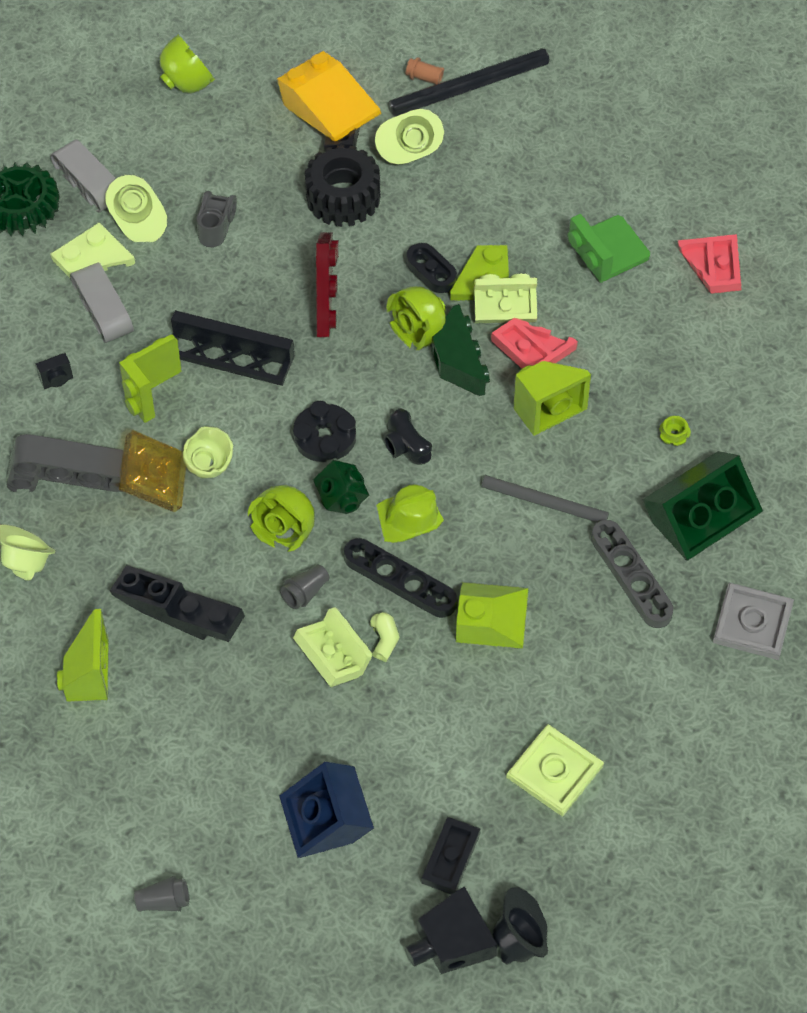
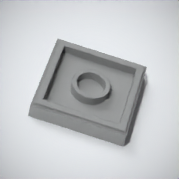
M729 582L713 643L779 660L794 599Z

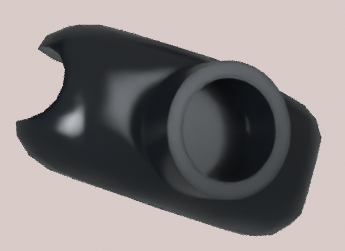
M402 408L395 410L388 420L389 433L384 435L386 448L393 458L404 454L413 464L423 465L428 463L432 456L431 442L423 438L416 431L411 422V415L407 410Z

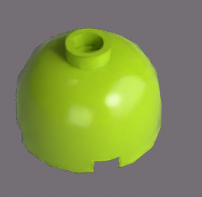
M176 35L163 48L160 55V66L164 73L160 77L171 90L176 86L180 91L191 94L201 91L215 80L210 71L179 35Z
M413 286L393 293L387 300V313L392 311L394 318L390 325L394 333L409 348H411V343L417 347L416 350H421L432 344V336L439 332L445 324L446 309L441 298L424 287Z
M271 486L259 494L248 508V516L251 514L253 520L250 526L259 540L274 548V541L290 548L287 552L299 548L307 540L314 527L315 511L311 501L304 493L292 486ZM290 528L294 530V533L291 537H276V535H284Z

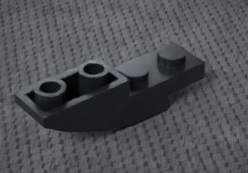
M128 565L125 566L110 590L113 596L137 611L201 640H205L208 635L229 642L245 617L242 608L186 591L181 582Z

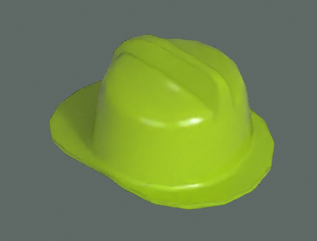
M408 485L400 489L395 496L385 499L376 505L384 541L403 542L437 529L444 520L438 511L434 491L420 485Z

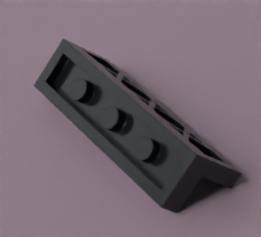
M176 310L171 318L172 335L177 340L181 338L192 341L195 348L186 352L179 351L180 360L283 386L295 357L292 339ZM216 347L220 348L224 355L211 359L207 358L203 351ZM244 354L250 356L254 363L242 367L236 365L233 358ZM270 362L283 364L279 375L266 373L262 366Z

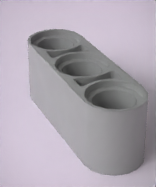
M73 140L50 155L54 167L64 173L62 176L74 188L77 186L81 192L79 194L91 206L94 204L98 208V213L108 208L106 205V191L116 178L79 140Z
M99 262L70 273L74 289L79 290V298L86 311L91 312V320L98 333L103 334L104 343L134 332L131 319Z

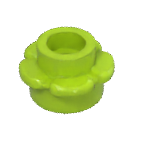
M680 416L666 418L659 427L661 440L666 444L673 443L675 446L683 445L687 441L686 438H689L691 434L687 421Z

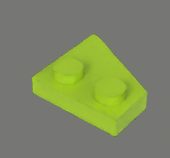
M477 245L450 291V301L474 300L475 279H480L483 275L493 274L498 275L499 278H509L508 245Z

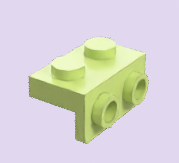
M488 274L481 276L480 279H475V323H507L513 318L526 322H537V278H530L528 274H515L511 278H499L498 275Z
M336 607L328 610L323 621L297 629L293 637L330 687L363 675L372 658V653L367 645L360 639Z

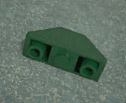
M460 304L454 305L445 317L443 328L432 336V355L441 379L475 395L482 396L485 395L486 383L490 382L489 371L486 364L481 365L480 346L477 339L472 340L471 338L472 325L469 316L463 315Z

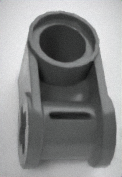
M205 191L201 208L197 215L198 238L203 246L214 248L224 242L237 209L236 195L224 197L213 195L211 191Z

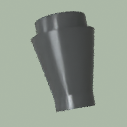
M317 564L312 569L285 580L284 586L280 589L283 600L293 609H298L300 606L306 607L320 588L329 581V574L323 566Z
M172 876L144 889L134 891V900L138 912L181 911L182 907L189 906L190 903L189 890L184 877L177 879L175 876Z

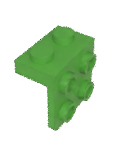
M581 213L570 218L568 241L600 283L650 259V251L622 216H613L592 227Z

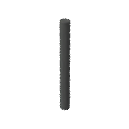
M488 475L484 476L482 482L483 488L597 523L607 520L609 512Z

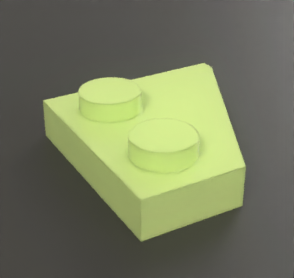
M100 223L51 253L52 260L69 278L70 273L98 262L104 271H107V267L126 264L127 267L135 264L134 256Z

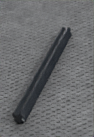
M541 48L390 100V111L393 116H399L411 110L420 109L545 66L549 63V55L546 49Z

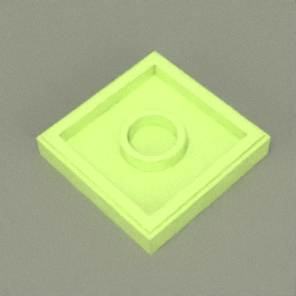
M547 724L508 771L506 778L563 817L603 768L604 762Z

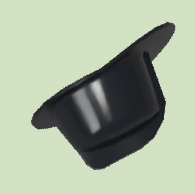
M511 887L505 892L503 914L493 928V937L500 948L502 962L505 964H510L513 961L526 962L534 956L543 958L548 954L547 922L536 899L527 891L519 887Z

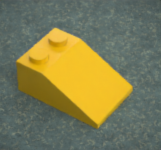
M324 51L312 56L311 59L290 69L286 74L277 78L284 106L322 134L327 135L332 141L340 140L348 135L350 131L361 127L381 114L377 104L341 62Z

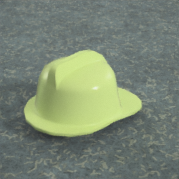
M411 110L381 124L375 136L376 150L383 159L393 164H406L420 159L437 150L442 143L444 136L443 124L438 116L430 110Z
M123 175L116 178L106 191V205L118 226L134 242L157 241L164 234L167 226V214L150 185L138 176Z
M0 525L2 565L11 569L16 576L27 581L31 580L35 573L43 570L49 554H55L56 550L49 547L38 536L16 526Z

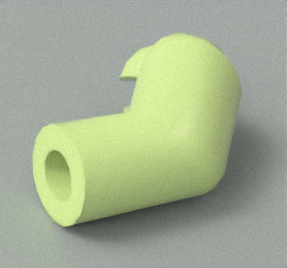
M382 612L373 615L370 620L371 627H374V631L378 632L380 640L372 655L374 658L387 662L400 636L393 617L388 613Z

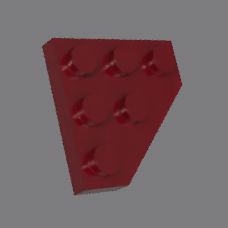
M321 232L316 243L317 337H330L331 329H336L337 313L336 310H331L332 298H336V293L338 292V275H333V267H336L337 259L339 258V240H333V232Z

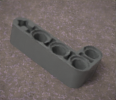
M24 434L18 436L14 441L9 459L7 487L13 492H17V489H29V492H33L36 489L38 480H45L112 492H134L138 488L140 457L136 453L126 450Z

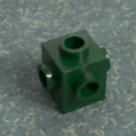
M332 460L313 479L319 492L321 503L328 511L343 514L352 513L369 496L364 484V478L355 464Z

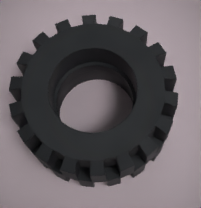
M339 145L337 149L329 147L325 149V153L318 152L315 155V160L310 159L308 168L305 169L306 201L308 202L310 212L314 211V216L317 219L323 216V222L330 225L331 221H335L336 226L342 227V222H348V226L355 225V220H359L360 223L366 221V214L372 216L375 213V207H379L381 198L380 169L376 165V160L372 156L368 157L366 151H357L356 147L353 146L344 148V145ZM337 183L353 184L352 186L345 188H338L333 186Z

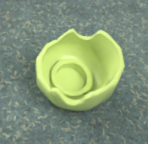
M201 427L192 437L186 440L182 453L183 462L188 471L200 478H215L228 468L232 460L233 443L228 434L218 427Z

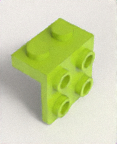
M174 335L157 339L152 345L137 353L128 355L119 362L122 386L126 398L125 404L129 412L133 416L139 415L144 423L155 418L151 389L181 372L178 340Z

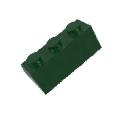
M717 451L642 499L654 526L687 561L763 512L740 456Z

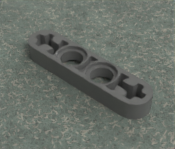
M612 520L599 521L592 530V543L644 622L653 628L666 627L671 622L673 616L672 602L621 527ZM602 531H605L607 535L613 533L612 543L615 547L612 550L608 538H601ZM623 555L629 557L633 563L629 567H620L615 563L614 559ZM635 581H644L649 585L650 589L647 592L638 593L632 589L631 585ZM653 596L654 606L658 610L664 609V614L662 617H660L657 613L652 615L653 606L649 600Z

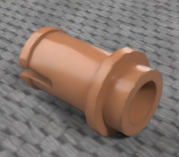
M419 57L416 59L410 58L406 68V75L410 76L411 80L417 78L434 83L435 85L441 82L444 74V68L422 62Z

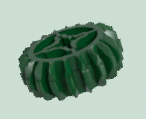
M14 162L13 167L10 168L3 165L2 171H0V234L7 229V233L10 236L15 233V230H19V233L24 236L26 229L36 233L37 225L46 228V220L54 221V212H58L60 194L59 190H57V183L48 173V170L42 171L39 165L31 168L28 162L23 166H18Z

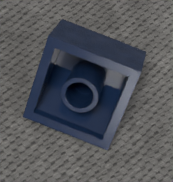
M324 762L279 795L297 858L352 844L374 829L355 766Z

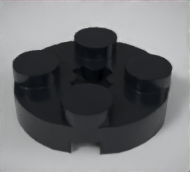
M325 401L313 402L309 408L298 415L294 422L293 438L296 447L304 457L316 462H327V460L343 458L353 449L356 443V420L347 410L340 406L327 404ZM329 428L332 435H325L321 438L319 437L318 430Z

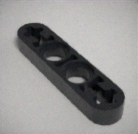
M355 538L345 545L344 561L352 570L433 616L445 618L455 612L457 595L448 585L368 540ZM364 550L365 558L363 556H359L357 559L353 558V551L358 553ZM369 560L372 561V564H371V567H370V568H369ZM382 565H391L396 571L391 576H381L377 569ZM417 580L423 584V588L418 592H410L405 588V584L408 581ZM429 588H432V595L428 594ZM443 597L448 598V605L442 603L440 606L436 605V598L440 600Z

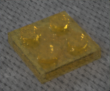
M132 430L125 438L119 490L169 511H178L182 508L186 466L183 462V451Z

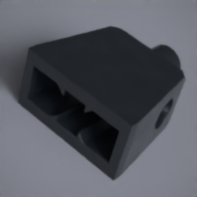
M465 886L417 920V931L421 939L405 947L406 954L414 967L433 959L440 974L487 961L497 956V943Z

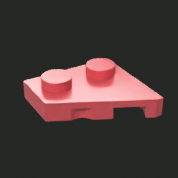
M737 234L678 240L679 251L711 294L742 291Z
M513 318L492 332L491 341L521 369L529 365L533 366L541 361L557 363L575 351L578 341L572 337H569L568 341L551 336V330L532 326L528 322Z

